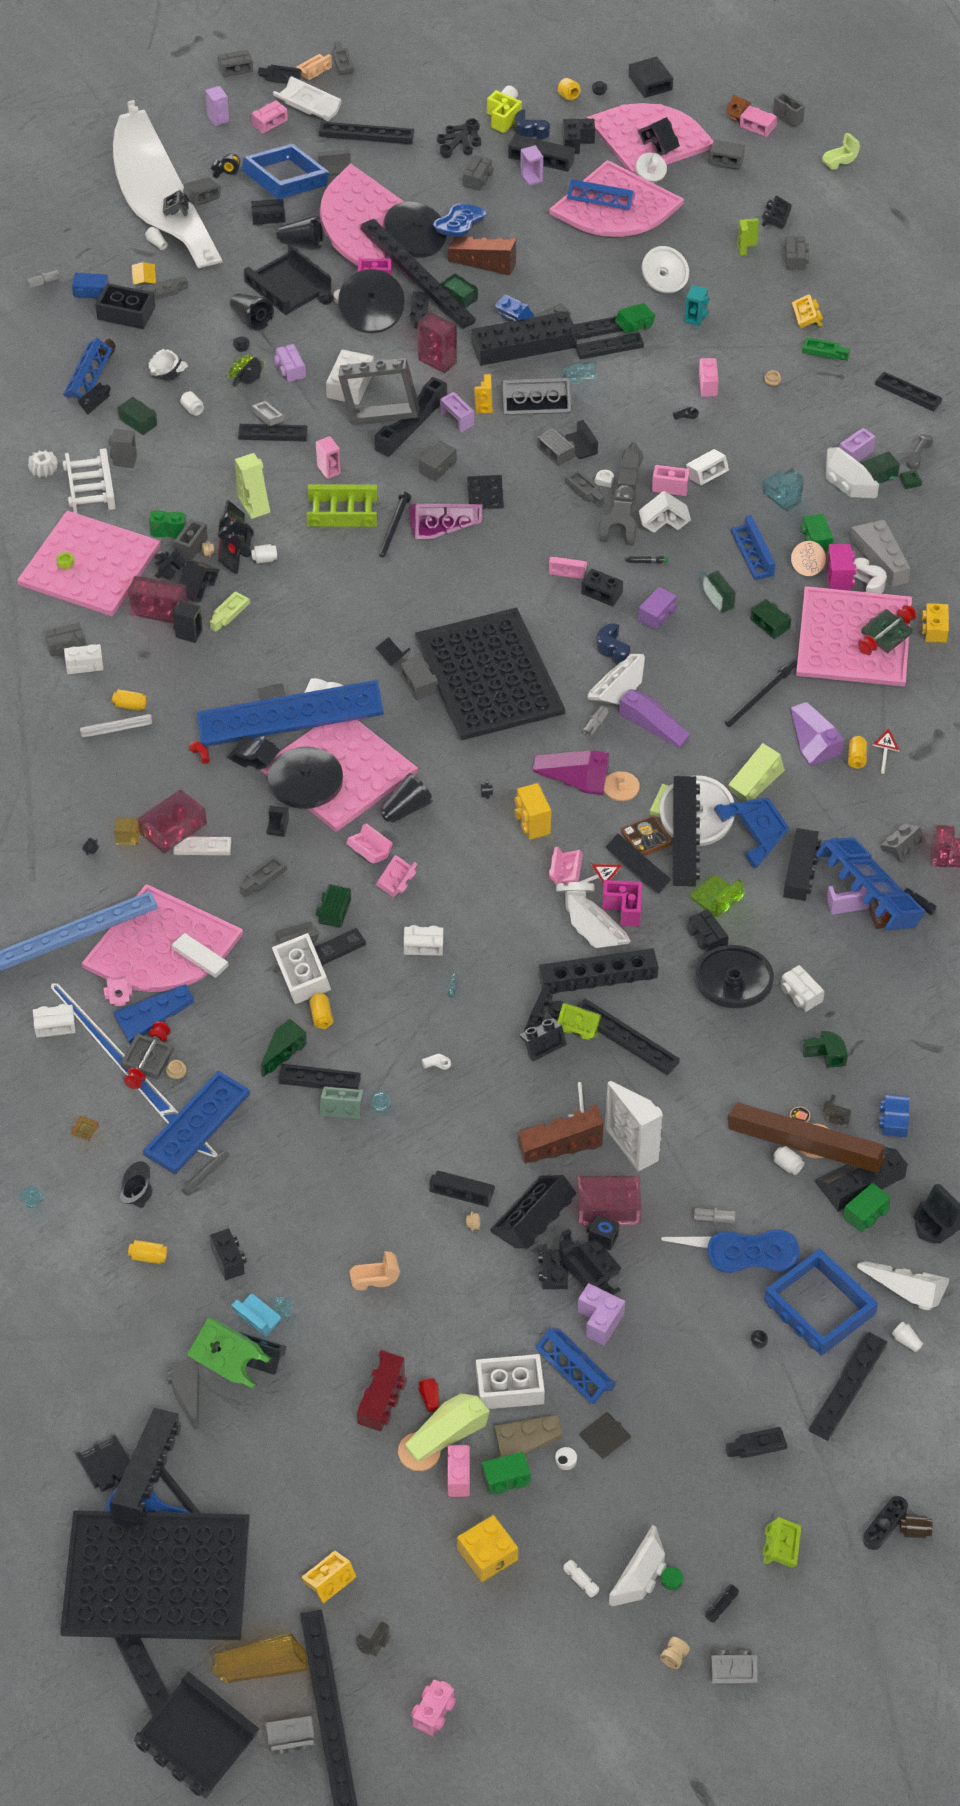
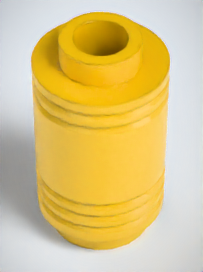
M118 689L117 693H113L112 703L115 704L116 708L141 711L146 708L147 696L144 693Z
M855 736L849 741L848 764L852 768L860 769L867 763V741L861 736Z
M324 993L312 995L309 1003L314 1026L326 1029L333 1023L329 998Z
M134 1240V1243L129 1245L128 1256H131V1260L160 1265L166 1262L168 1247L160 1243Z

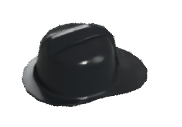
M138 1161L126 1170L120 1193L121 1202L144 1208L145 1203L151 1198L153 1189L149 1183L150 1167L147 1163Z

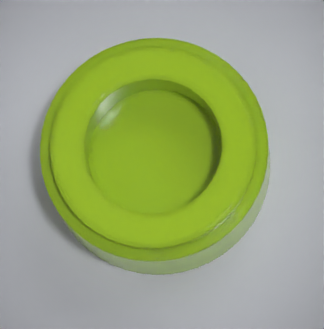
M69 552L60 553L56 558L57 566L61 569H69L75 564L74 556Z

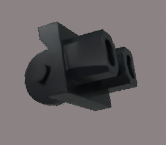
M176 548L170 556L167 551L164 553L158 551L155 554V565L159 566L155 577L160 579L163 576L170 581L176 573L171 566L173 565L178 570L183 568L186 561L180 556V549Z

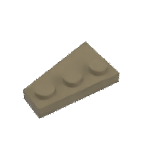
M558 1415L494 1426L500 1457L524 1452L526 1456L528 1452L536 1448L541 1449L562 1438Z

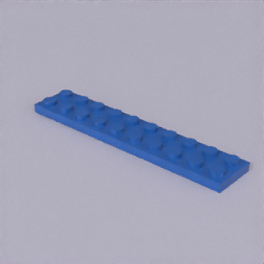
M378 680L197 712L201 744L204 746L239 741L244 735L251 739L384 715Z

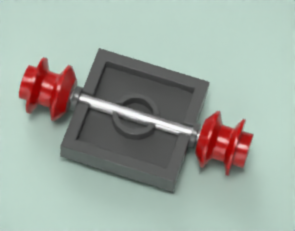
M153 1023V1029L149 1030L150 1037L136 1034L121 1062V1068L128 1070V1075H125L123 1078L127 1087L131 1089L141 1088L146 1076L158 1080L174 1050V1045L165 1043L167 1036L171 1033L166 1023Z

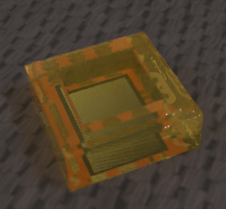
M80 1115L71 1130V1134L90 1141L99 1124L97 1121Z

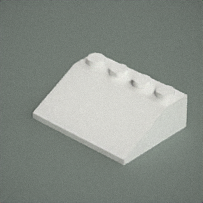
M610 1081L607 1083L605 1130L636 1170L640 1171L659 1160L663 1114L658 1106L655 1107L650 1100Z

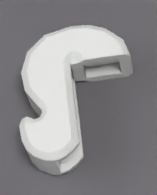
M865 558L855 559L853 564H856V575H853L854 578L868 584L866 592L882 594L886 586V571L879 566L869 565V560Z

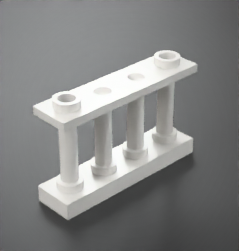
M106 448L99 449L100 456H97L95 459L71 462L69 460V453H65L66 460L63 461L64 471H68L71 497H68L69 508L73 507L74 513H77L76 505L96 502L108 503L109 510L115 509ZM102 466L97 471L71 473V468ZM97 477L104 479L100 483L73 486V480ZM100 489L106 491L103 495L75 498L76 492Z

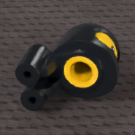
M228 153L223 157L222 161L215 160L211 166V169L214 171L213 177L218 178L223 172L231 175L237 173L240 166V158L234 153Z

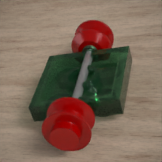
M903 605L902 609L897 610V617L885 609L862 628L861 633L865 636L864 640H859L858 642L860 652L871 655L872 651H876L880 647L888 654L912 634L913 629L908 624H910V620L916 619L915 609L912 606Z

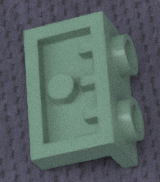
M324 1087L320 1098V1115L359 1119L363 1090Z

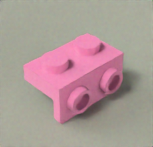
M368 824L362 826L359 834L348 837L346 842L355 852H358L373 864L387 859L393 845L390 840Z
M559 847L554 848L549 877L555 885L559 883L568 885L570 882H579L583 858L582 852L576 850L562 853Z
M395 855L375 885L393 898L398 893L402 894L408 886L406 881L411 880L417 872L414 870L417 863L414 862L412 865H409Z

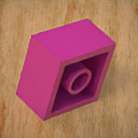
M829 544L826 566L829 589L851 591V588L855 586V578L853 576L856 575V564H853L855 553L851 551V544Z

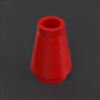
M434 1378L421 1380L418 1391L427 1412H434L439 1408V1384L436 1383Z

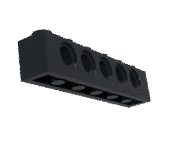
M654 948L540 964L539 979L541 988L544 985L551 986L550 994L579 989H592L600 986L652 980L658 978L659 966Z

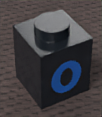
M597 1215L594 1221H590L586 1230L589 1233L588 1241L597 1238L604 1248L611 1250L619 1236L620 1223Z

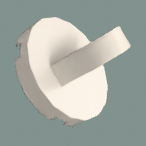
M645 153L638 158L635 164V171L640 177L655 184L664 178L667 172V165L659 154Z
M570 882L568 885L559 883L556 885V892L565 893V906L570 913L569 894L583 893L586 896V893L594 892V884Z

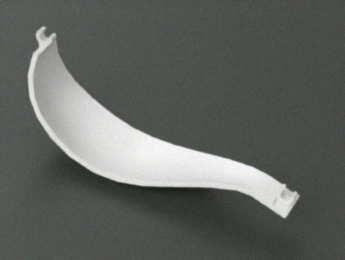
M128 101L129 113L120 115L115 127L113 159L121 191L129 206L146 223L170 233L183 241L198 268L222 263L223 261L191 202L188 205L187 216H184L180 209L174 215L170 214L167 217L164 215V198L178 190H181L183 193L184 186L145 110L138 111V107L134 105L135 101Z

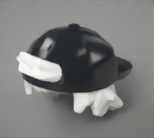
M168 349L156 352V355H153V358L148 363L151 376L160 377L166 381L179 377L181 372L188 367L187 363L183 362L179 355Z

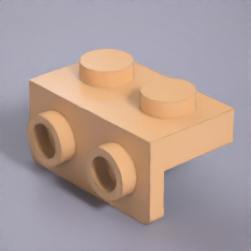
M318 54L296 68H300L302 70L301 76L309 81L332 68V56L328 54L323 57L321 54Z

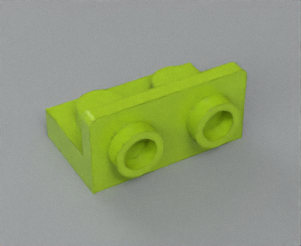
M563 1003L557 1022L562 1025L564 1032L570 1034L576 1032L580 1034L579 1037L591 1040V1038H595L598 1035L597 1028L601 1015L568 1003Z
M778 1517L769 1523L765 1529L766 1543L763 1548V1563L768 1565L775 1561L794 1568L797 1566L801 1525Z

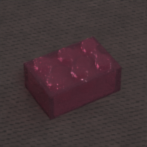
M428 312L418 322V360L443 373L450 370L457 363V325L439 315Z
M134 576L128 589L131 616L174 624V618L172 617L173 609L178 606L180 601L187 602L186 585Z
M181 789L137 819L140 834L163 853H166L207 824L205 808Z
M640 1176L578 1177L579 1225H588L590 1221H594L597 1215L620 1224H640Z

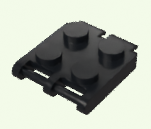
M115 1434L99 1444L97 1442L94 1443L93 1447L81 1453L80 1451L75 1453L94 1489L99 1487L101 1492L116 1486L114 1479H117L120 1484L130 1462ZM113 1442V1444L101 1449V1447ZM93 1451H96L95 1453H92V1454H90V1455H88V1456H86V1457L83 1458V1456H85V1455H87V1454H89V1453H91V1452H93Z

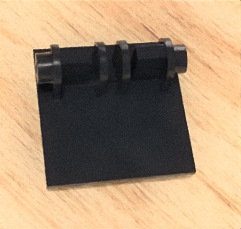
M502 475L467 476L469 504H482V509L504 508Z

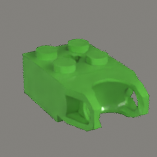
M208 1318L187 1354L229 1381L242 1383L250 1388H255L257 1383L246 1372L249 1360L253 1358L260 1359L266 1363L271 1360L258 1344L216 1318ZM220 1342L219 1347L221 1351L216 1350V1343Z

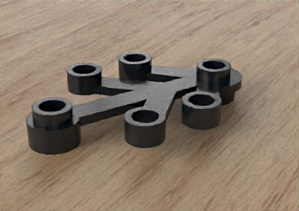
M470 118L463 125L446 126V134L437 135V143L442 144L440 146V155L443 158H449L452 155V150L461 141L464 146L463 153L471 155L473 147L470 145L467 137L469 133L473 137L472 145L474 147L481 146V138L477 132L480 129L478 120ZM454 139L450 144H445L446 140Z

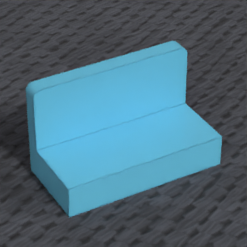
M250 1294L243 1303L236 1299L231 1305L237 1315L265 1337L282 1319L280 1315L253 1294Z

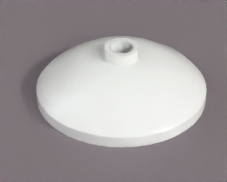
M659 246L651 249L645 255L642 262V273L646 282L654 290L670 294L681 290L685 286L689 278V267L680 252L671 247Z

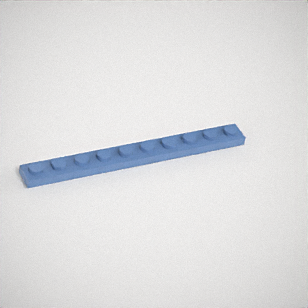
M151 891L0 950V971L158 909L157 903Z

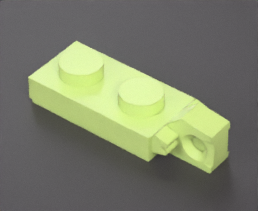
M234 592L214 611L210 621V629L216 632L222 625L226 626L250 604V599L238 592Z

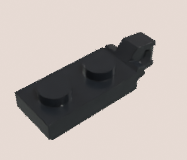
M271 64L267 68L259 67L258 74L260 77H265L267 81L288 84L291 76L300 80L302 70L300 68Z
M413 291L410 317L411 320H415L414 329H421V322H426L429 295L423 292Z
M543 986L524 1031L539 1025L538 1021L542 1022L546 1013L544 1008L545 1006L549 1007L553 995H550L551 986Z
M781 1427L742 1434L739 1438L735 1439V1442L726 1444L725 1451L727 1457L740 1456V1458H747L787 1449V1443Z

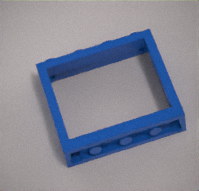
M294 144L245 156L242 171L277 199L326 186L329 175L328 170ZM291 160L307 174L279 181L263 167Z
M821 1248L765 1289L764 1301L769 1305L768 1308L778 1313L780 1319L784 1323H788L796 1335L807 1341L811 1349L814 1348L821 1356L876 1314L878 1302ZM814 1267L820 1270L860 1308L859 1311L825 1337L820 1335L779 1295V1293Z

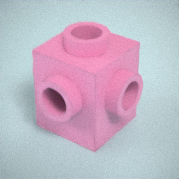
M126 975L106 978L107 987L104 988L105 999H109L110 1004H114V1006L126 1005V1002L130 1001L129 996H133L131 984H127ZM121 990V993L117 994L115 991Z

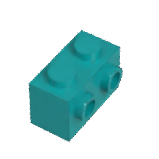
M692 285L686 296L685 323L700 326L703 319L707 318L709 313L707 305L710 300L707 288Z

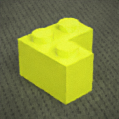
M496 90L487 98V114L491 115V128L505 133L514 124L516 113L522 110V101Z

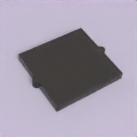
M608 1412L579 1433V1436L589 1445V1449H593L602 1459L631 1438V1435L621 1426V1422H617Z

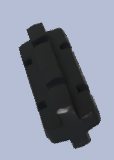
M909 888L904 890L905 893H908L925 909L926 913L932 915L936 911L937 906L932 902L928 903L929 900L917 893H913L914 891Z
M732 1584L729 1585L725 1592L712 1604L713 1607L706 1611V1619L712 1623L719 1618V1614L721 1615L732 1603L731 1600L738 1596V1588Z

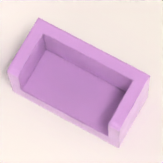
M536 145L521 149L520 175L528 186L543 182V156Z
M455 392L440 399V413L444 415L449 412L458 420V430L460 432L474 426V410Z
M862 428L840 443L839 448L859 462L874 452L876 436Z
M828 886L826 900L831 915L868 909L869 904L863 903V898L868 890L862 886L856 892L850 891L835 894L833 886Z

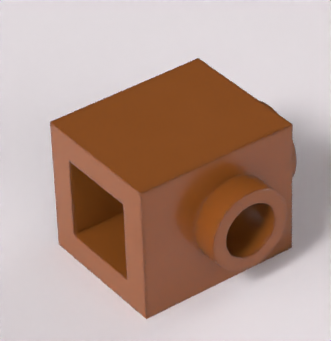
M733 95L726 113L730 115L729 118L738 121L741 114L751 105V102Z

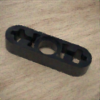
M901 1496L892 1497L866 1529L863 1537V1543L866 1548L877 1550L884 1544L898 1526L900 1520L907 1514L908 1502L905 1498ZM901 1505V1509H897L895 1515H893L894 1506ZM881 1519H888L892 1525L890 1527H883L879 1521ZM878 1531L879 1534L877 1540L870 1541V1537H874V1535Z

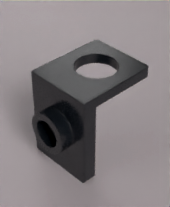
M389 637L376 647L377 651L390 666L394 665L411 650L408 648L402 653Z

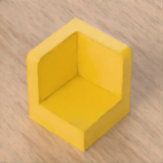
M142 262L132 265L133 284L156 283L155 264Z

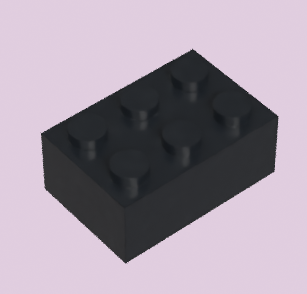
M107 283L95 304L97 319L144 329L155 309L154 293Z

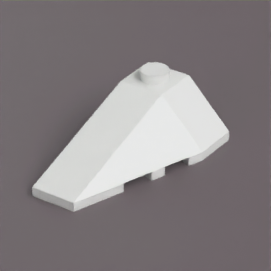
M867 1261L857 1265L858 1269L909 1302L919 1305L918 1308L924 1310H931V1308L939 1305L949 1283V1278L925 1272L913 1275L909 1269H895V1271H892L893 1267Z

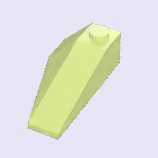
M459 1394L445 1401L405 1444V1448L419 1462L485 1427L490 1410L478 1396Z

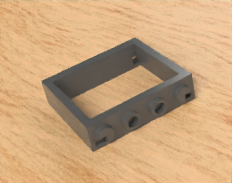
M407 358L340 365L338 377L351 424L418 418L419 403ZM401 373L409 403L355 408L347 379Z

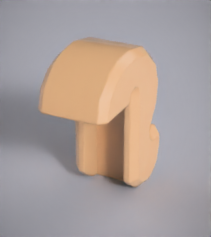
M384 1251L382 1263L362 1264L352 1267L349 1271L352 1287L356 1290H366L371 1285L386 1287L396 1282L400 1275L396 1255L390 1251Z

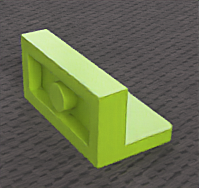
M758 218L739 220L737 246L740 256L747 255V246L757 245Z

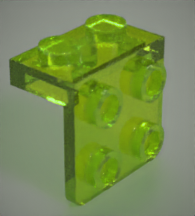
M713 875L691 893L690 898L705 910H710L713 916L718 918L743 898L744 882L738 879L732 885H729L719 876Z

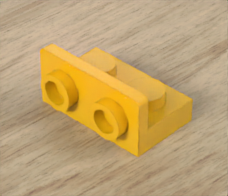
M810 294L792 302L801 329L817 322L819 327L823 326L821 322L823 316L820 310H818L820 308L816 299L813 300Z
M484 374V381L481 382V386L474 387L476 414L493 413L491 374Z
M334 1551L301 1578L305 1585L317 1593L320 1601L325 1603L356 1578V1573L351 1562L337 1551Z

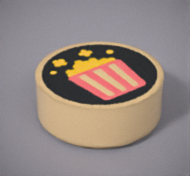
M795 1107L790 1112V1118L809 1123L810 1112L804 1107Z

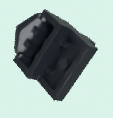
M941 1184L933 1186L927 1200L920 1202L913 1216L916 1220L915 1227L919 1239L933 1244H940L960 1230V1203Z

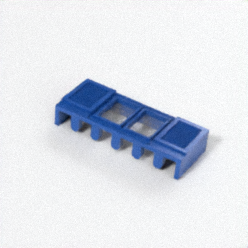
M855 837L832 838L824 841L816 856L830 857L827 861L830 867L836 866L840 860L844 865L839 873L840 879H847L852 873L856 879L851 885V890L853 892L859 891L862 886L868 890L863 898L864 904H871L874 898L880 902L875 910V916L882 917L886 911L892 915L885 926L886 930L915 928L926 911L896 884Z

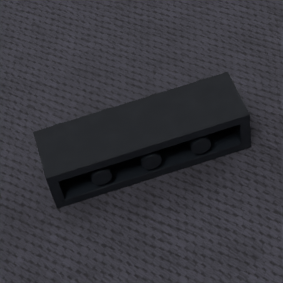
M514 134L508 146L509 159L521 161V149L536 145L543 156L544 167L569 172L574 162L575 148Z
M796 828L783 898L806 901L807 894H811L813 883H810V879L814 880L816 869L813 868V865H817L818 861L815 853L816 850L819 851L821 846V840L818 839L819 831Z

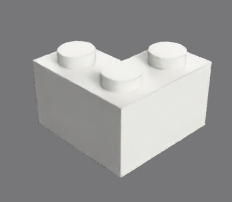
M666 491L661 492L639 510L642 526L653 533L666 523L679 530L691 521L687 505Z

